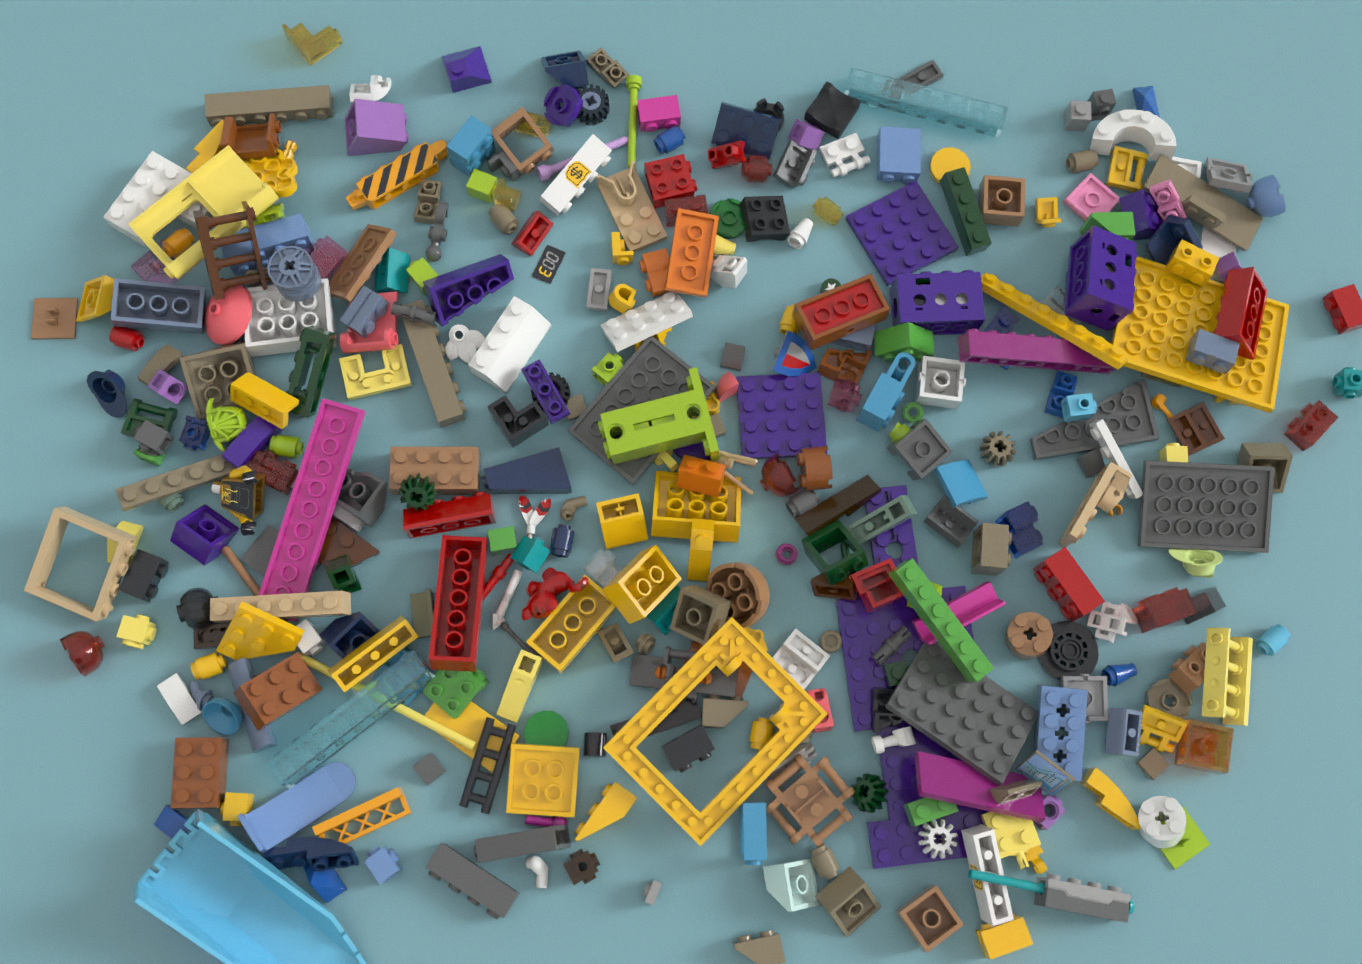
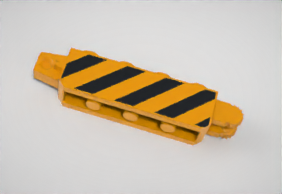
M439 140L431 145H428L427 142L422 145H416L407 154L400 155L390 164L379 167L373 174L362 177L356 183L357 189L346 197L348 204L353 210L368 205L371 209H377L418 185L421 179L426 180L435 175L440 169L439 162L448 156L447 143L445 140Z

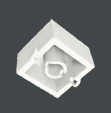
M923 356L918 364L915 402L922 405L957 409L962 402L963 387L966 385V378H964L965 363L959 360Z

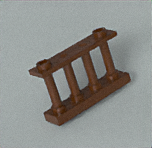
M246 201L242 202V212L209 218V216L204 215L202 210L193 211L215 300L224 299L223 291L227 290L226 288L259 281L263 290L268 289L266 282L270 281L267 269H263L253 221L256 220L254 208H250ZM246 220L248 232L216 239L209 235V229H212V226ZM246 241L251 242L252 253L223 259L215 258L213 250H217V247ZM255 261L257 273L229 279L219 277L218 271L222 270L223 267Z

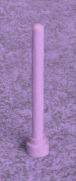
M623 136L605 145L611 150L627 144L628 137ZM573 157L551 166L549 164L537 166L536 169L542 182L550 180V177L554 173L563 170Z

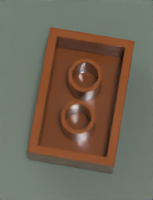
M296 652L242 684L233 694L256 729L260 731L312 699L323 689L300 654Z
M222 737L175 738L171 808H220L221 803L225 800L229 739Z

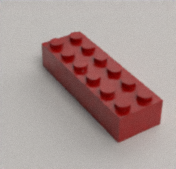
M442 535L428 659L431 670L476 672L488 553L486 537Z

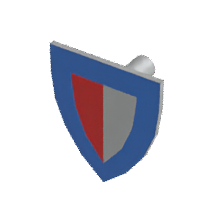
M787 330L780 349L776 348L774 350L776 359L771 370L786 376H800L801 373H808L817 368L814 355L807 343L798 335Z

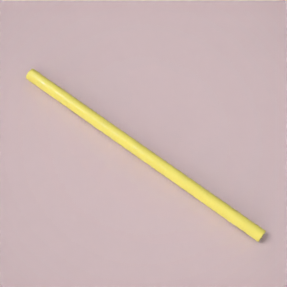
M301 652L299 653L307 666L333 679L327 671L331 667ZM360 682L351 687V689L472 751L477 742Z

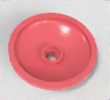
M243 285L226 288L227 290L223 291L224 299L215 300L214 295H212L208 301L204 314V326L209 339L216 344L229 345L234 343L243 335L248 327L252 315V298L248 289Z

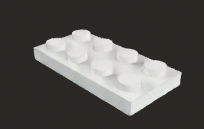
M668 292L616 318L609 319L600 326L612 346L619 352L693 317V314L677 292Z

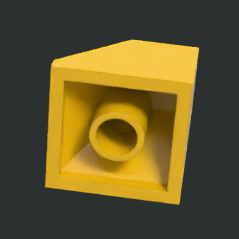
M103 275L85 282L76 322L81 323L111 311L114 278Z

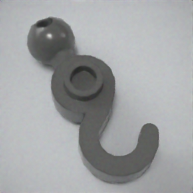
M441 201L438 203L434 227L430 226L428 239H431L432 243L425 252L428 260L436 262L441 258L442 251L439 246L442 241H446L447 229H444L445 217L448 216L449 204Z

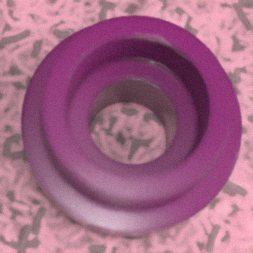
M788 543L780 545L776 551V558L783 565L793 564L798 556L797 549ZM783 552H789L790 558H784Z

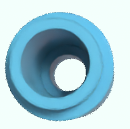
M1280 624L1271 626L1256 640L1257 649L1264 655L1273 656L1289 642L1288 639L1291 635Z

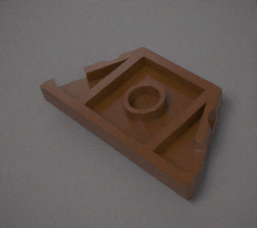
M332 517L318 561L325 566L326 561L348 554L353 567L361 564L362 561L379 555L380 551Z

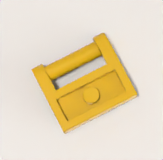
M1114 146L1106 185L1128 190L1131 193L1143 189L1142 179L1145 163L1148 162L1149 155L1144 152ZM1133 160L1137 162L1134 182L1129 181Z

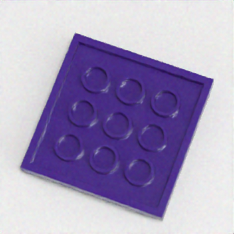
M917 181L846 216L847 223L886 286L891 285L899 273L910 272L912 274L958 249V245Z
M820 372L801 373L800 376H786L782 374L736 376V380L739 383L737 401L741 456L753 459L795 458V454L800 453L801 448L827 445Z

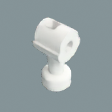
M911 726L892 731L893 735L883 739L880 735L871 737L875 754L884 753L886 747L897 745L907 747L916 744Z

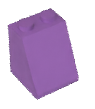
M354 99L345 116L347 155L354 156L401 151L404 145L408 143L409 138L408 131H405L407 114L404 113L403 104Z

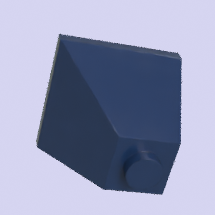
M581 50L541 57L545 72L562 84H567L576 90L579 88L583 89L584 85H589L586 64Z
M359 611L335 619L319 635L343 659L377 634L379 630Z

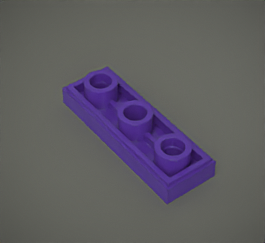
M540 359L521 369L551 424L570 415L567 406ZM544 389H548V392L543 393L542 391Z

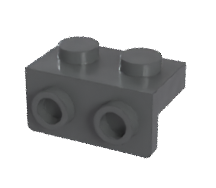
M793 140L789 141L773 177L791 189L802 186L808 178L807 172L815 162L814 157L817 150L813 148L807 151Z
M946 496L941 498L924 520L927 525L957 548L961 546L969 533L978 524V520L961 507L953 508L949 498Z

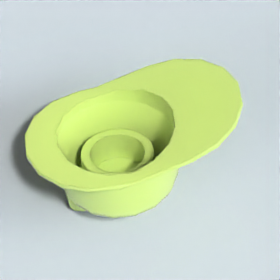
M1169 548L1170 555L1176 560L1181 561L1186 571L1193 576L1213 577L1216 565L1220 564L1223 560V556L1213 550Z

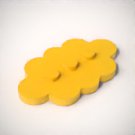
M277 149L276 156L242 159L263 182H266L274 190L279 198L288 197L296 191L297 183L294 177L298 172L297 164L292 158L285 157L280 149Z

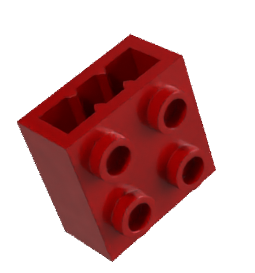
M684 154L644 163V174L654 209L694 200L697 185L695 179H691L690 161H686Z

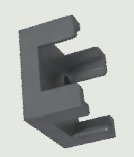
M927 419L916 421L910 427L912 430L900 440L892 442L887 447L893 456L900 455L911 471H908L907 474L912 480L923 479L953 452Z

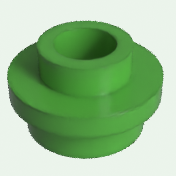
M913 401L903 407L902 414L906 421L915 423L922 419L924 410L921 404ZM911 408H915L917 410V414L915 416H911L909 414V410Z

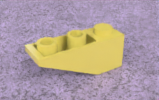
M521 649L496 715L518 723L542 666L543 659Z

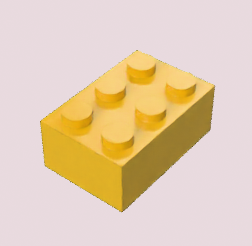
M655 544L641 551L603 590L627 622L631 624L645 618L682 578Z

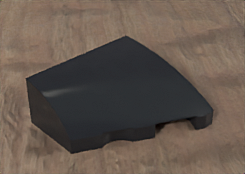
M873 687V733L881 732L880 730L886 727L900 724L903 720L885 707L895 688Z

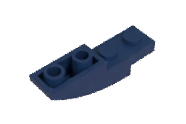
M321 837L287 838L286 846L271 848L262 855L264 859L278 870L310 865L313 872L359 865V859L353 847L336 840Z

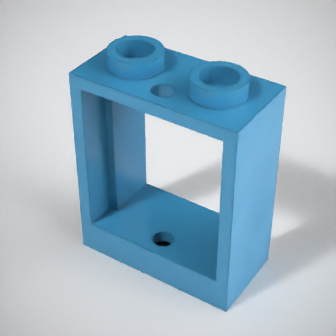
M742 803L740 805L741 860H746V865H762V860H767L766 803Z

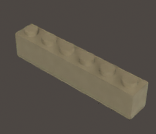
M329 85L205 94V117L210 126L214 127L221 120H224L225 117L232 116L237 126L250 123H266L269 121L270 113H274L277 121L279 120L281 123L289 120L306 121L307 119L315 118L324 120L334 117L333 94Z
M423 299L406 304L410 306L417 305L420 309L431 311L430 305L425 306ZM402 317L440 427L443 428L465 420L463 413L467 411L463 400L458 401L456 394L460 393L457 382L451 381L450 374H453L450 362L445 363L443 355H446L443 343L438 344L436 338L440 336L437 325L433 324L431 326L422 322H411L409 319Z

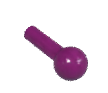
M525 816L526 825L544 827L568 826L566 817Z

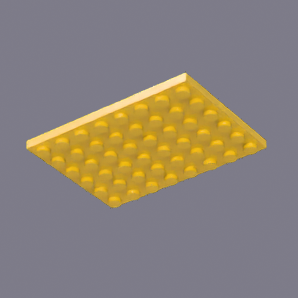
M1137 256L1133 298L1134 309L1130 315H1127L1115 325L1111 342L1112 345L1118 346L1130 354L1128 361L1123 366L1271 413L1275 407L1290 305L1267 298L1255 359L1249 360L1237 355L1235 365L1226 374L1219 373L1185 359L1190 339L1198 329L1213 333L1216 329L1217 314L1221 308L1220 300L1225 290L1224 284L1209 279L1202 287L1165 269L1166 265Z

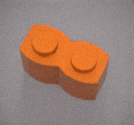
M666 248L642 254L641 261H639L641 273H645L647 280H645L646 290L651 292L652 297L672 292L665 290L670 259Z

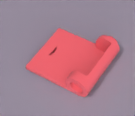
M398 292L377 293L389 303L387 312L377 320L374 331L368 334L366 338L349 328L348 332H342L340 335V347L343 353L395 349L399 341L397 316L391 315V308L394 301L398 302Z

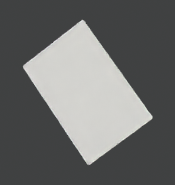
M1203 226L1201 239L1203 250L1219 258L1233 251L1236 255L1235 245ZM1215 267L1210 280L1223 282Z

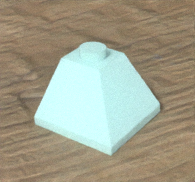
M811 859L763 867L767 891L788 912L820 905L815 897L818 894L814 865Z

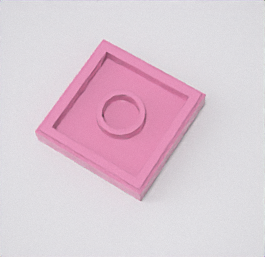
M1090 173L1063 203L1086 221L1091 213L1110 212L1120 202V197Z

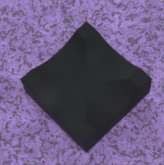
M826 81L816 99L806 110L804 120L834 138L839 139L858 111L861 101L842 93L833 84Z
M783 196L743 198L739 205L745 223L746 242L764 239L780 241L785 240L789 236L790 229Z

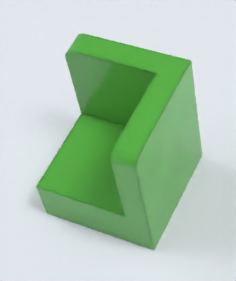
M514 526L487 530L490 550L493 556L500 555L502 550L517 547Z

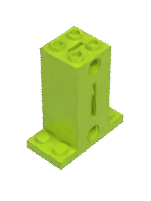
M697 367L689 369V376L686 377L687 392L600 414L602 421H598V426L602 438L607 440L603 442V446L608 459H612L614 464L700 442H703L705 455H710L711 461L720 459L719 448ZM691 416H698L696 419H690ZM622 435L620 438L614 439L615 436Z

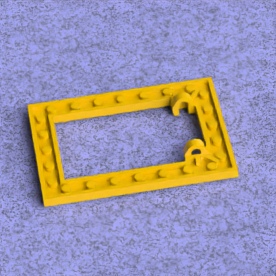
M730 617L603 748L702 846L828 713L733 617ZM743 661L783 701L779 706V711L769 717L779 730L699 812L636 747L715 666L728 677Z

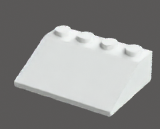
M328 278L321 279L320 288L313 297L299 302L283 297L275 285H267L268 289L263 290L262 286L247 288L252 298V315L245 330V347L252 357L297 352L301 345L299 341L300 334L305 327L316 326L336 333ZM337 336L335 339L334 347H337Z

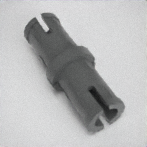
M396 301L392 304L391 315L404 317L411 322L417 321L431 326L435 322L436 312L420 309L417 305L410 306Z
M901 626L890 639L886 638L883 641L884 644L871 655L872 660H877L875 663L882 666L912 636L910 631L907 633L908 629Z

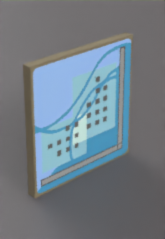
M1038 750L1015 768L1029 780L1042 781L1043 784L1040 788L1052 797L1075 780L1073 776Z

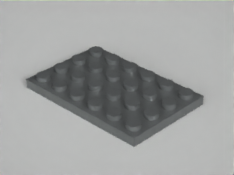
M653 336L647 338L573 423L568 432L634 485L660 453L614 464L612 459L607 458L603 442L607 440L602 438L599 430L598 421H602L600 414L687 392L686 377L689 376V369L692 367ZM699 374L705 399L707 400L716 389V386ZM617 435L614 437V439H618L622 435Z
M1143 460V495L1141 496L1138 546L1269 553L1275 467Z
M925 642L922 643L885 705L888 710L998 786L1003 784L1038 717V711L987 676H984L978 682H967L942 646L937 642L931 645Z

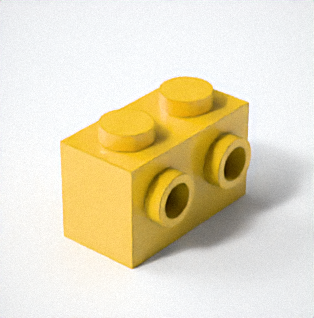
M1181 239L1173 250L1165 269L1203 287L1212 276L1219 257Z

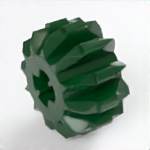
M418 473L415 478L410 474L407 480H402L398 493L401 496V503H407V509L413 506L417 512L419 507L426 510L428 505L434 503L437 489H434V482H428V476L421 478L420 473Z
M866 773L863 774V777H856L857 784L851 785L855 790V793L851 796L854 797L852 803L863 812L875 813L876 809H883L882 802H888L884 798L889 793L888 789H885L887 783L875 774Z

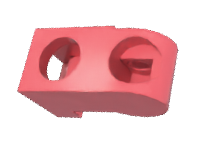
M825 688L807 690L806 692L828 713L812 730V733L832 730L834 722Z

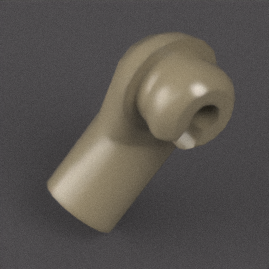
M585 495L566 500L560 510V517L565 521H570L577 508L587 506Z

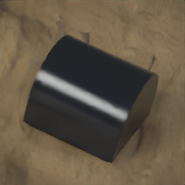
M584 733V756L606 757V750L603 746L607 743V733Z

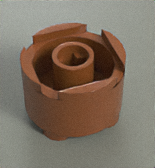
M827 445L801 448L800 453L795 454L796 464L801 469V474H798L799 487L804 488L806 491L832 488V484H828V480L833 479L831 457L825 454V450H829Z

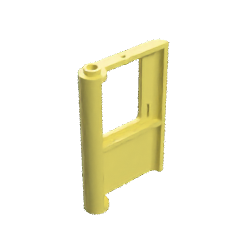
M228 145L128 225L166 266L163 268L164 272L171 279L176 277L179 280L204 260L200 240L173 261L153 240V236L195 202H200L213 217L242 212V202L246 201L250 208H254L257 217L275 203L279 197ZM246 220L217 225L209 232V235L214 237V239L235 235L247 225Z

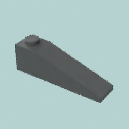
M347 469L336 504L372 528L385 509L388 483L371 472L364 471L362 473L356 472L353 469Z

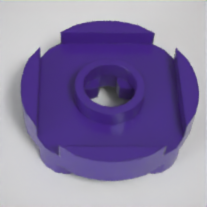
M561 84L559 87L554 86L549 90L544 99V106L546 107L544 115L554 125L569 127L582 108L583 100L580 98L577 90L567 84ZM561 102L564 103V107L562 109L560 106Z

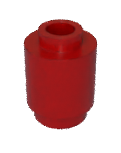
M114 326L110 331L109 340L117 347L136 352L144 345L145 338L141 331Z

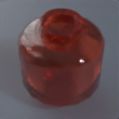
M750 155L746 158V162L742 163L741 175L749 183H764L768 176L772 175V164L768 163V159L765 156Z

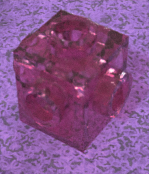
M836 378L827 405L835 407L842 412L848 411L852 413L854 405L858 406L862 394H859L860 385L851 380L844 381Z

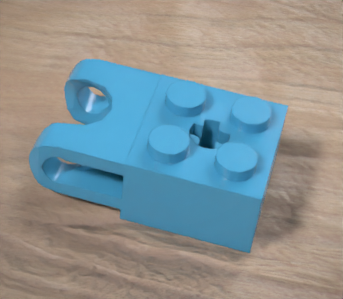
M904 352L899 353L887 374L881 373L856 421L879 432L881 427H887L905 394L902 392V389L915 367L916 362L912 355ZM906 360L909 363V367L907 368L900 364L899 361Z

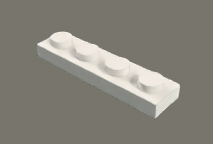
M1099 419L1089 424L1091 427L1090 433L1096 441L1098 440L1102 447L1100 451L1103 457L1132 475L1124 495L1131 499L1141 497L1143 492L1105 421Z

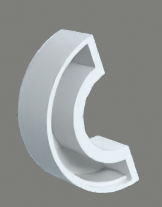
M1125 109L1108 115L1097 125L1089 148L1091 151H1096L1097 155L1109 156L1111 149L1116 144L1132 141L1146 148L1149 152L1150 160H1157L1161 155L1172 160L1176 149V138L1170 126L1160 117L1149 111Z

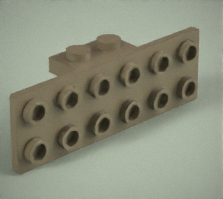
M1161 155L1157 159L1143 188L1150 192V186L1170 179L1188 217L1243 251L1248 250L1263 218Z

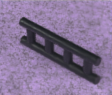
M486 717L459 806L468 808L469 802L483 805L481 812L485 814H490L516 729V725L509 723L506 730L493 726L495 719ZM490 735L503 738L499 752L486 748ZM483 757L496 760L492 774L479 770ZM476 779L489 783L486 796L473 793Z

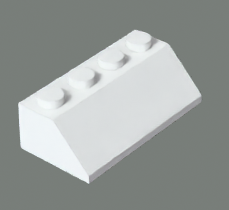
M514 296L468 364L470 372L507 394L519 376L521 369L524 368L552 326L551 323L531 305Z

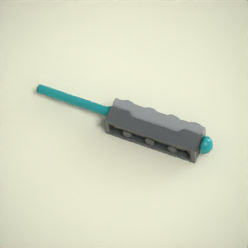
M970 869L968 872V878L1035 892L1034 905L1126 923H1128V915L1133 913L1135 908L1134 902L1130 899L1131 895L1122 893V888L1108 886L1106 890L1101 889L1102 884L1088 882L1086 886L1081 885V880L1067 878L1066 882L1061 881V876L1048 873L1046 878L1037 877L1036 883Z

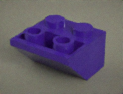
M1141 189L1119 198L1122 212H1133L1135 227L1133 239H1150L1164 222L1158 213L1159 206L1152 194Z

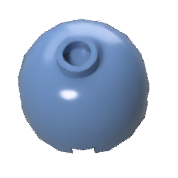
M1274 175L1257 180L1252 185L1250 197L1247 198L1250 210L1254 209L1258 215L1263 217H1273L1285 212L1284 196L1279 193L1278 188L1281 187Z

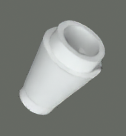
M803 218L790 232L787 241L793 248L801 249L806 245L813 227V222L810 219Z

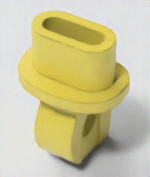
M673 450L661 452L654 460L656 465L659 466L664 463L672 472L679 467L678 463L671 457Z

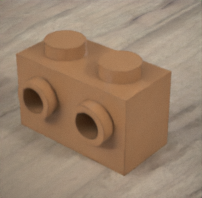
M1204 642L1196 647L1191 645L1183 653L1186 657L1184 659L1180 657L1171 665L1173 670L1168 676L1187 695L1204 682L1206 644Z

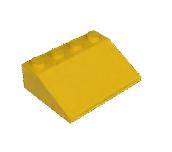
M656 471L651 536L690 539L692 518L714 520L713 541L738 543L741 513V488L724 476V483L719 497H714L678 488V472ZM735 477L741 482V477Z

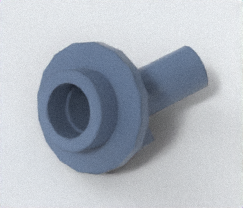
M194 680L189 683L193 699L196 700L198 710L202 711L203 706L214 698L213 691L210 689L201 691L199 682Z

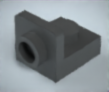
M504 150L500 153H495L487 161L491 173L500 168L505 177L509 176L513 182L520 178L518 168Z

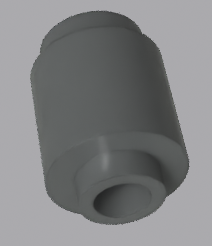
M803 490L789 498V501L785 504L791 516L795 518L817 506L819 498L813 490Z

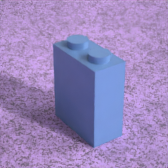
M880 126L877 135V180H882L886 183L900 181L905 184L918 181L921 174V129Z

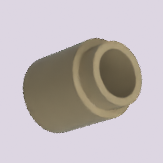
M1089 149L1070 153L1066 159V167L1071 173L1092 170L1098 165L1096 151Z
M498 203L489 210L491 221L502 234H512L516 231L518 220L507 206Z
M826 843L809 851L812 856L810 859L820 878L825 877L826 880H829L838 875L837 870L840 866L831 848H828Z

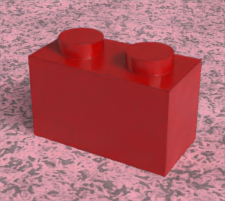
M1354 284L1333 290L1322 298L1324 307L1328 310L1332 318V324L1337 329L1339 335L1362 328V300Z

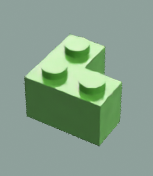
M907 322L874 332L875 356L884 359L885 362H893L895 357L902 352L912 355L915 362H920L923 356H934L933 332L918 325Z
M925 797L903 804L911 827L958 811L956 804Z

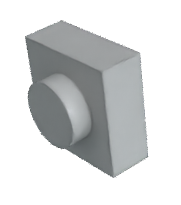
M654 879L652 884L647 882L642 894L646 897L644 902L651 905L654 904L662 885L661 882Z

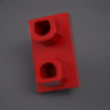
M740 140L708 149V161L712 162V168L718 169L746 162L744 141Z

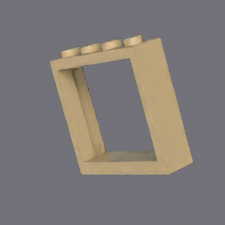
M68 507L54 508L24 591L96 622L106 619L109 611H113L112 603L120 592L118 590L119 584L128 570L127 563L129 557L135 551L133 547L137 536ZM69 522L119 542L94 608L45 588Z

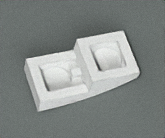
M177 672L157 685L165 701L182 725L202 712L198 710L196 700L190 694V689Z

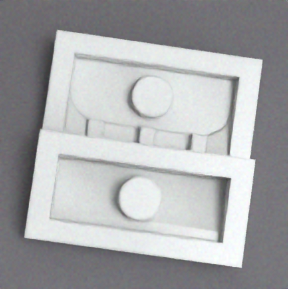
M795 628L773 659L805 690L830 655Z

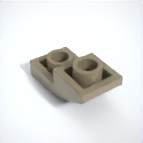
M602 47L586 60V63L593 71L613 88H616L629 75L617 60L613 61Z
M421 179L417 194L418 202L414 214V222L435 224L442 182Z
M166 344L145 365L138 376V380L148 386L159 369L169 374L168 370L180 362L179 358L183 357L182 352Z

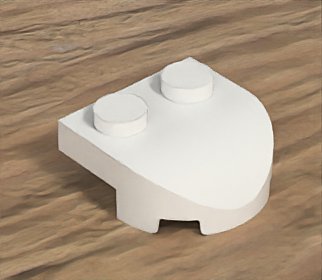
M371 75L370 83L351 84L350 102H353L354 99L377 101L383 98L391 88V78H385V81H383L381 76Z

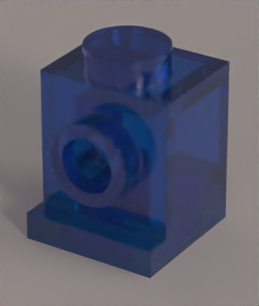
M187 415L179 441L184 445L183 448L195 452L197 449L204 451L210 437L208 423L205 420Z

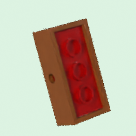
M868 274L796 303L792 315L811 351L886 320L890 307L872 274Z

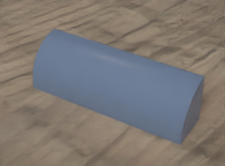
M246 658L236 660L227 666L234 691L242 684L256 677L251 661ZM238 701L253 752L257 753L276 746L277 743L271 724L258 731Z

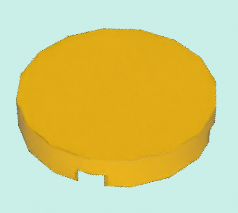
M947 147L940 149L934 154L929 169L933 179L939 183L945 172L965 167L969 176L971 165L969 158L964 152L957 148Z

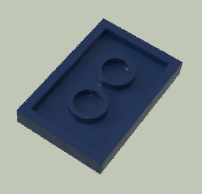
M722 102L711 143L721 146L741 140L745 144L744 153L770 160L781 118Z

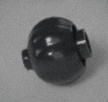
M204 588L189 589L182 595L180 599L181 604L176 605L180 621H186L188 627L194 629H203L210 626L214 622L210 621V598H218V596L213 597Z

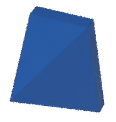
M1153 86L1133 88L1136 109L1149 111L1160 117Z
M310 865L303 866L309 884L326 903H329L347 890L335 869L313 872Z

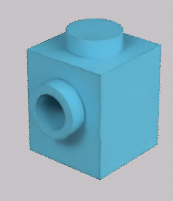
M1092 393L1069 395L1060 402L1064 422L1087 420L1096 414L1097 404L1092 397Z

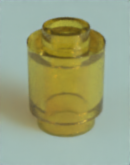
M826 196L823 199L819 197L813 205V208H815L813 213L827 224L831 223L833 226L836 225L844 214L841 211V207Z

